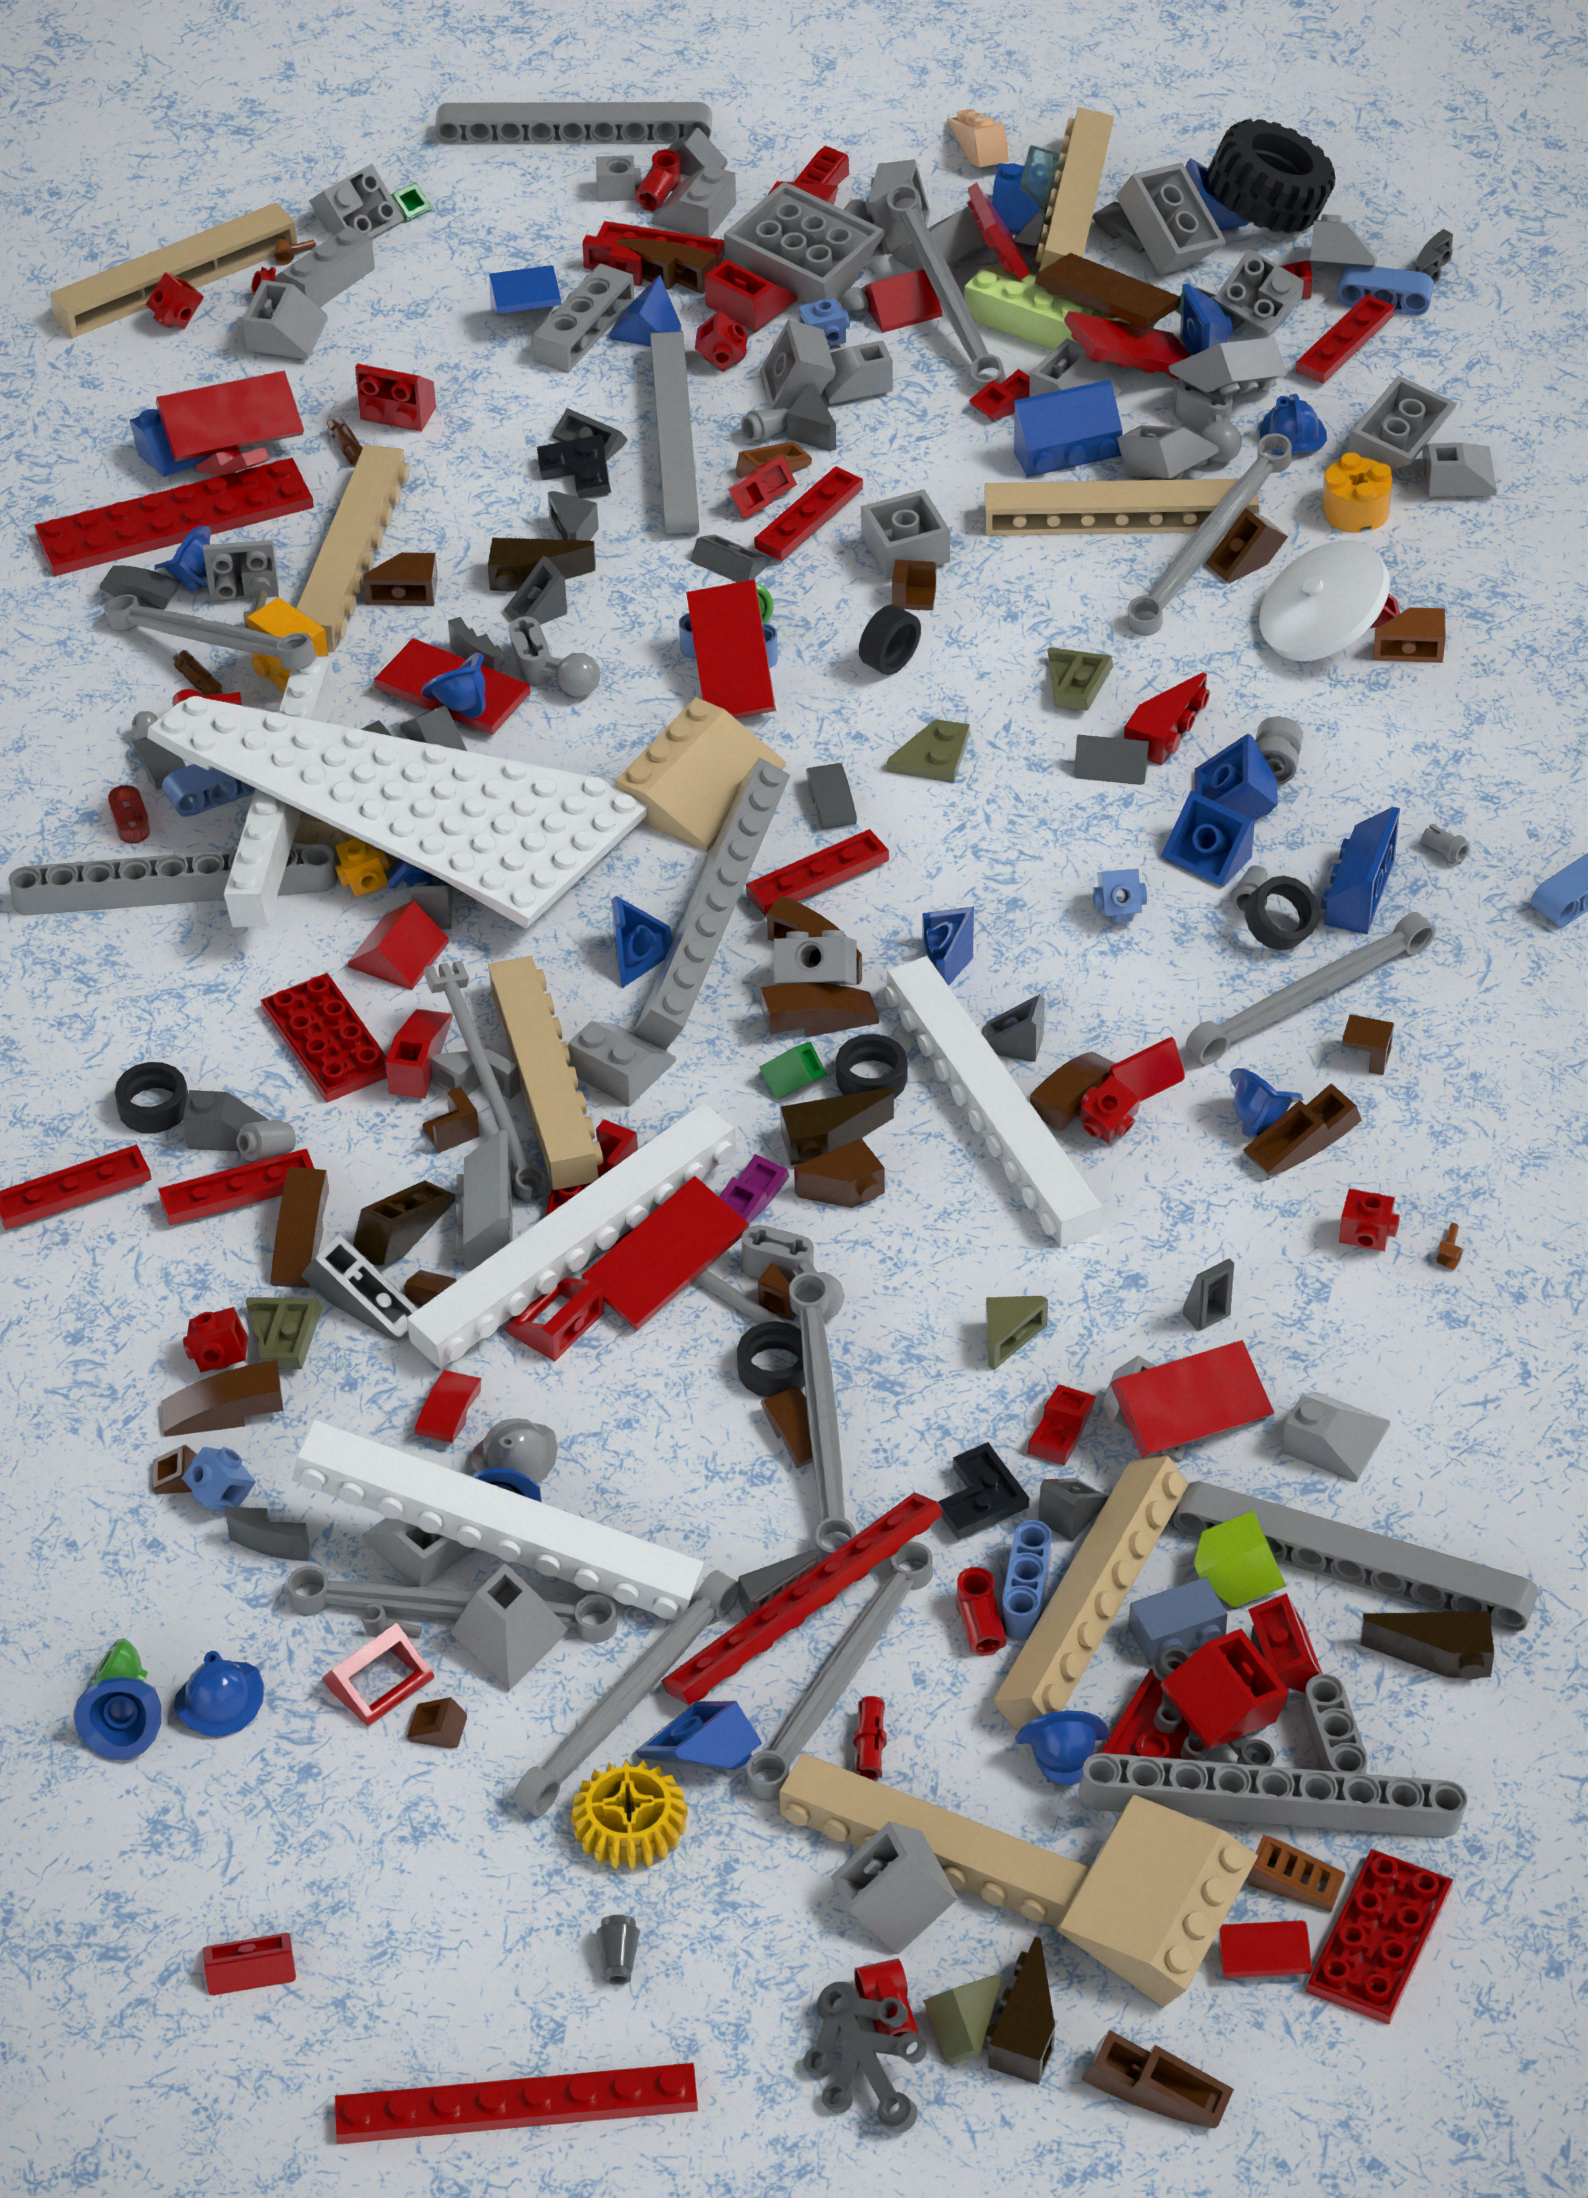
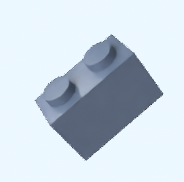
M1203 1577L1131 1602L1128 1628L1149 1665H1153L1157 1655L1167 1648L1178 1647L1190 1652L1201 1648L1208 1641L1226 1635L1228 1614L1207 1578Z

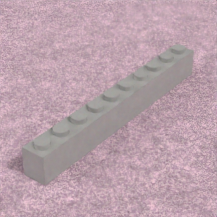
M760 757L739 785L633 1032L665 1051L683 1030L790 777V774Z

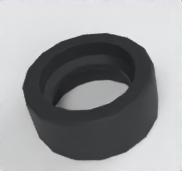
M893 604L884 606L877 611L867 623L860 639L859 656L862 662L885 675H891L901 670L912 658L919 644L921 623L918 617Z
M1283 875L1270 878L1251 893L1245 905V919L1248 929L1257 941L1268 948L1286 950L1294 948L1314 932L1319 922L1320 909L1315 895L1307 885L1297 878ZM1269 895L1283 896L1294 905L1299 916L1298 929L1293 932L1284 931L1271 922L1265 910V899Z
M865 1034L849 1039L839 1048L836 1056V1080L839 1090L843 1095L892 1087L895 1099L904 1091L908 1080L906 1051L899 1042L884 1035ZM872 1060L884 1062L893 1068L889 1074L880 1078H864L850 1071L854 1065Z
M146 1062L135 1065L125 1071L118 1079L114 1092L120 1119L130 1129L141 1133H159L173 1128L183 1120L188 1090L184 1075L174 1066L163 1062ZM153 1088L165 1089L173 1093L169 1100L152 1107L139 1106L131 1102L135 1095Z
M779 1321L765 1322L750 1328L740 1338L737 1347V1368L739 1379L746 1389L758 1396L771 1397L796 1386L800 1390L805 1386L801 1329L792 1324ZM778 1348L788 1350L798 1357V1361L793 1366L779 1371L764 1370L751 1362V1359L756 1354L766 1349Z

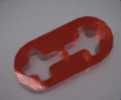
M120 785L112 789L108 795L110 813L119 838L123 842L130 844L144 841L150 834V826L140 792L137 788L130 785ZM122 802H128L130 806L124 807ZM134 821L136 826L131 827L128 822Z

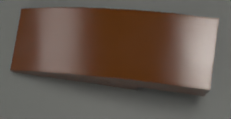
M619 239L616 242L641 256L642 279L652 283L660 275L665 288L668 290L677 283L700 294H704L705 274L717 266V255L682 244L646 239Z
M780 895L767 913L768 940L773 942L774 939L786 938L787 932H808L809 937H822V931L840 930L819 913ZM819 949L814 950L810 955L809 962L811 967L818 965L821 960ZM857 949V984L859 985L862 981V954Z
M793 983L760 987L761 1009L770 1034L804 1028L806 1036L813 1037L879 1023L877 1010L868 991L825 983Z
M1092 1051L1081 1054L1062 1065L1046 1078L1030 1094V1103L1044 1123L1063 1131L1076 1115L1080 1117L1082 1107L1080 1101L1086 1092L1093 1086L1098 1089L1109 1078V1067L1116 1063Z
M1331 1083L1308 1104L1305 1105L1299 1100L1245 1147L1243 1151L1265 1173L1271 1176L1285 1171L1324 1150L1344 1136L1362 1119L1357 1106Z
M288 1167L275 1237L271 1271L272 1286L310 1288L311 1286L301 1274L319 1252L324 1231L322 1219L329 1194L327 1170Z
M278 1361L251 1364L219 1373L185 1387L162 1400L165 1437L244 1427V1416L284 1411Z
M1110 2029L1097 2044L1081 2079L1135 2106L1169 2118L1213 2129L1218 2127L1234 2090L1232 2087L1157 2045H1154L1150 2051H1147Z

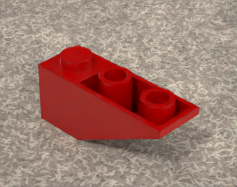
M1202 672L1139 704L1124 726V739L1149 741L1148 761L1163 765L1170 753H1176L1183 733L1191 730L1199 709L1204 710L1208 703L1210 690L1206 689L1207 674Z
M416 1009L395 1034L385 1062L389 1094L426 1099L433 1078L431 1058L435 1054H441L453 1019L452 1013Z

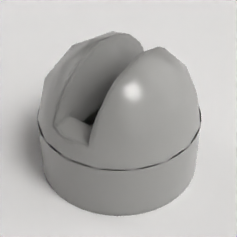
M859 287L847 290L840 301L841 307L846 309L847 313L852 316L863 315L869 306L868 297Z
M141 711L133 717L132 730L135 739L148 736L149 726L158 720L154 713Z

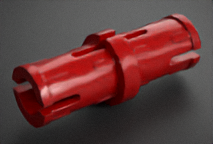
M866 1696L861 1701H858V1727L853 1733V1744L857 1752L855 1773L877 1781L879 1777H882V1750L887 1745V1733L883 1730L885 1702L876 1696Z

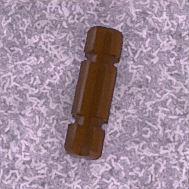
M342 417L330 418L327 421V431L334 438L342 453L347 456L346 458L349 463L356 466L363 450L362 445L359 444L360 442Z
M182 650L179 654L175 653L173 656L174 667L197 690L201 691L204 696L223 693L221 690L222 684L215 677H212L213 675L198 660L194 659L187 650Z

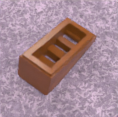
M794 441L739 452L735 472L737 477L741 479L773 457L782 455L791 473L810 465L812 458Z
M1263 1835L1256 1851L1258 1857L1250 1870L1249 1886L1332 1912L1346 1873L1278 1839ZM1268 1862L1276 1864L1274 1869L1267 1866ZM1286 1868L1293 1870L1291 1877L1284 1874ZM1303 1873L1311 1875L1307 1885L1300 1882ZM1320 1879L1328 1881L1324 1893L1316 1890Z

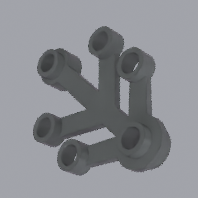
M1167 1648L1155 1658L1153 1663L1154 1675L1162 1682L1191 1655L1182 1648ZM1163 1690L1161 1706L1154 1717V1725L1163 1733H1173L1178 1729L1182 1715ZM1163 1716L1170 1717L1173 1721H1168ZM1189 1726L1188 1736L1185 1738L1180 1749L1181 1757L1184 1760L1204 1761L1208 1750ZM1266 1727L1261 1728V1729H1259V1730H1257V1731H1262V1730L1266 1729ZM1242 1736L1227 1743L1238 1755L1237 1764L1271 1767L1274 1761L1275 1754L1272 1747L1262 1740H1247ZM1190 1747H1195L1199 1749L1200 1752H1195L1191 1750Z
M842 1981L831 1983L823 1989L817 2000V2011L824 2021L816 2047L808 2050L803 2059L805 2069L813 2076L823 2078L829 2075L834 2067V2059L831 2055L839 2032L842 2029L847 2042L835 2082L829 2084L823 2090V2104L837 2114L844 2113L851 2107L853 2102L851 2091L859 2065H861L880 2101L877 2108L880 2122L896 2133L909 2130L916 2122L918 2115L917 2107L905 2094L895 2091L875 2052L902 2057L906 2062L915 2064L922 2061L926 2056L927 2045L925 2041L912 2032L896 2037L864 2031L857 2017L881 2020L890 2028H898L907 2020L908 2010L906 2006L894 1997H888L881 2002L862 1999L859 1997L858 1991L849 1983ZM842 1997L841 2004L836 2008H832L835 2001ZM898 2007L897 2014L893 2018L887 2019L889 2010ZM917 2042L916 2050L911 2054H906L907 2047L911 2043ZM824 2056L822 2065L814 2068L815 2060ZM842 2092V2099L838 2103L832 2104L834 2095ZM899 2103L897 2112L893 2115H888L890 2109Z

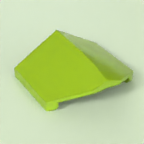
M1254 1510L1202 1532L1194 1566L1199 1578L1206 1577L1216 1595L1233 1608H1238L1287 1587Z

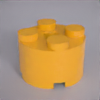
M1353 452L1343 454L1341 460L1330 465L1324 475L1322 512L1324 511L1328 523L1339 530L1352 533L1361 532V527L1371 526V530L1382 526L1387 521L1390 513L1392 491L1391 467L1372 459L1362 458Z

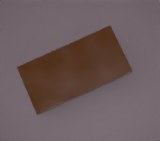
M1073 253L1065 255L1036 273L1035 284L1045 288L1047 293L1051 295L1065 296L1074 300V303L1078 306L1095 308L1102 311V314L1108 318H1120L1129 322L1131 327L1140 330L1149 328V326L1179 308L1181 296Z

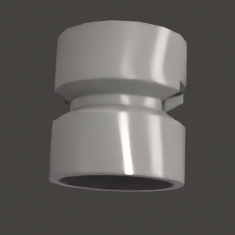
M1281 716L1269 717L1263 720L1258 726L1255 739L1277 779V784L1288 782L1296 774L1303 740L1301 727L1295 721Z

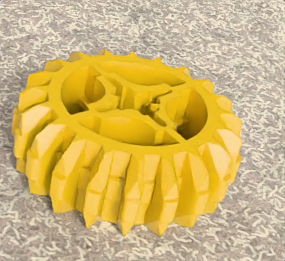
M625 1759L620 1768H615L609 1762L606 1767V1773L593 1770L591 1781L582 1780L579 1787L580 1793L574 1794L571 1823L574 1825V1836L577 1842L582 1843V1848L586 1855L595 1853V1859L598 1861V1864L611 1859V1865L615 1870L621 1862L628 1863V1866L633 1871L636 1862L643 1861L650 1868L653 1856L665 1860L668 1848L677 1849L679 1836H683L686 1831L688 1811L683 1790L681 1787L676 1786V1780L673 1778V1775L663 1776V1770H661L660 1765L648 1770L644 1759L637 1767H631L627 1759ZM628 1807H631V1822L627 1821Z

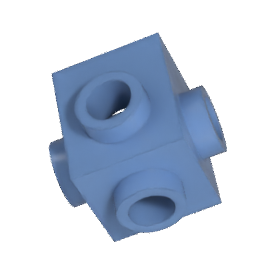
M836 298L823 299L818 302L798 306V322L823 329L829 347L846 343V329L850 328V320L846 309H841Z
M1138 869L1097 872L1098 887H1093V903L1095 909H1100L1101 916H1111V923L1133 921V913H1142V905H1147V890L1145 883L1139 882ZM1118 890H1121L1124 894L1121 902H1118L1116 899Z
M202 1447L182 1477L192 1490V1497L198 1503L205 1506L206 1509L226 1512V1507H239L256 1483L254 1478L241 1464L242 1458L233 1450L225 1447L222 1449Z

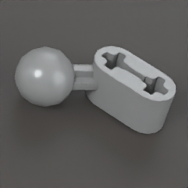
M1180 380L1177 386L1175 416L1201 431L1200 437L1218 446L1219 453L1209 457L1210 461L1217 463L1231 461L1238 456L1242 447V436L1239 430L1230 423L1232 398L1229 395L1221 396L1220 391L1205 393L1188 382Z
M524 616L510 623L508 628L514 657L526 683L538 686L549 682L552 677L557 678L561 689L571 696H586L597 688L601 673L594 658L585 653H572L562 660L551 657L545 636L539 622L535 618ZM529 645H530L531 648H532V652H533V656H534V657H532V655L530 654Z
M763 1225L751 1226L743 1232L741 1266L747 1275L760 1278L771 1263L776 1265L789 1284L801 1273H818L827 1280L829 1285L830 1304L827 1311L823 1314L824 1321H828L839 1313L845 1298L842 1285L834 1276L826 1272L816 1271L814 1268V1245L809 1238ZM805 1288L799 1291L795 1297L802 1302L812 1303L819 1300L823 1293L815 1288Z

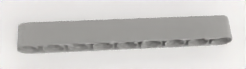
M702 102L445 103L437 109L434 134L437 140L443 144H673L697 127L709 139L711 135L712 111L708 105Z
M683 331L650 333L665 535L699 533Z
M319 843L292 845L277 896L317 893L332 889L337 882L333 849L328 845ZM237 850L24 866L15 869L9 875L8 880L14 909L22 915L225 900L224 892Z
M1196 1481L1189 1483L1173 1517V1523L1178 1530L1200 1539L1203 1531L1254 1510L1276 1562L1443 1612L1489 1611L1491 1626L1507 1631L1518 1632L1526 1628L1539 1594L1537 1586L1522 1576L1204 1482Z
M1107 1753L1094 1754L1086 1759L1078 1790L1079 1799L1082 1803L1095 1810L1122 1812L1129 1798L1134 1794L1192 1818L1431 1837H1450L1455 1834L1460 1828L1468 1800L1462 1786L1446 1780Z

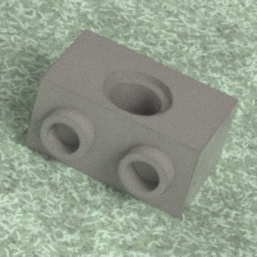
M841 930L822 931V937H809L808 932H787L786 938L774 939V984L825 983L857 985V940L844 936V931ZM819 949L821 960L818 965L811 967L809 962L810 955L814 950Z

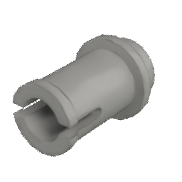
M1435 824L1429 825V828L1425 829L1421 838V843L1424 846L1445 855L1446 860L1450 863L1455 861L1458 863L1462 862L1469 853L1470 845L1466 842L1465 837L1461 835L1454 836L1438 828Z

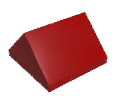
M924 269L872 282L861 288L868 297V312L882 333L942 317L940 301Z
M413 900L382 917L350 958L348 967L413 990L424 976V968L434 963L449 943V939Z

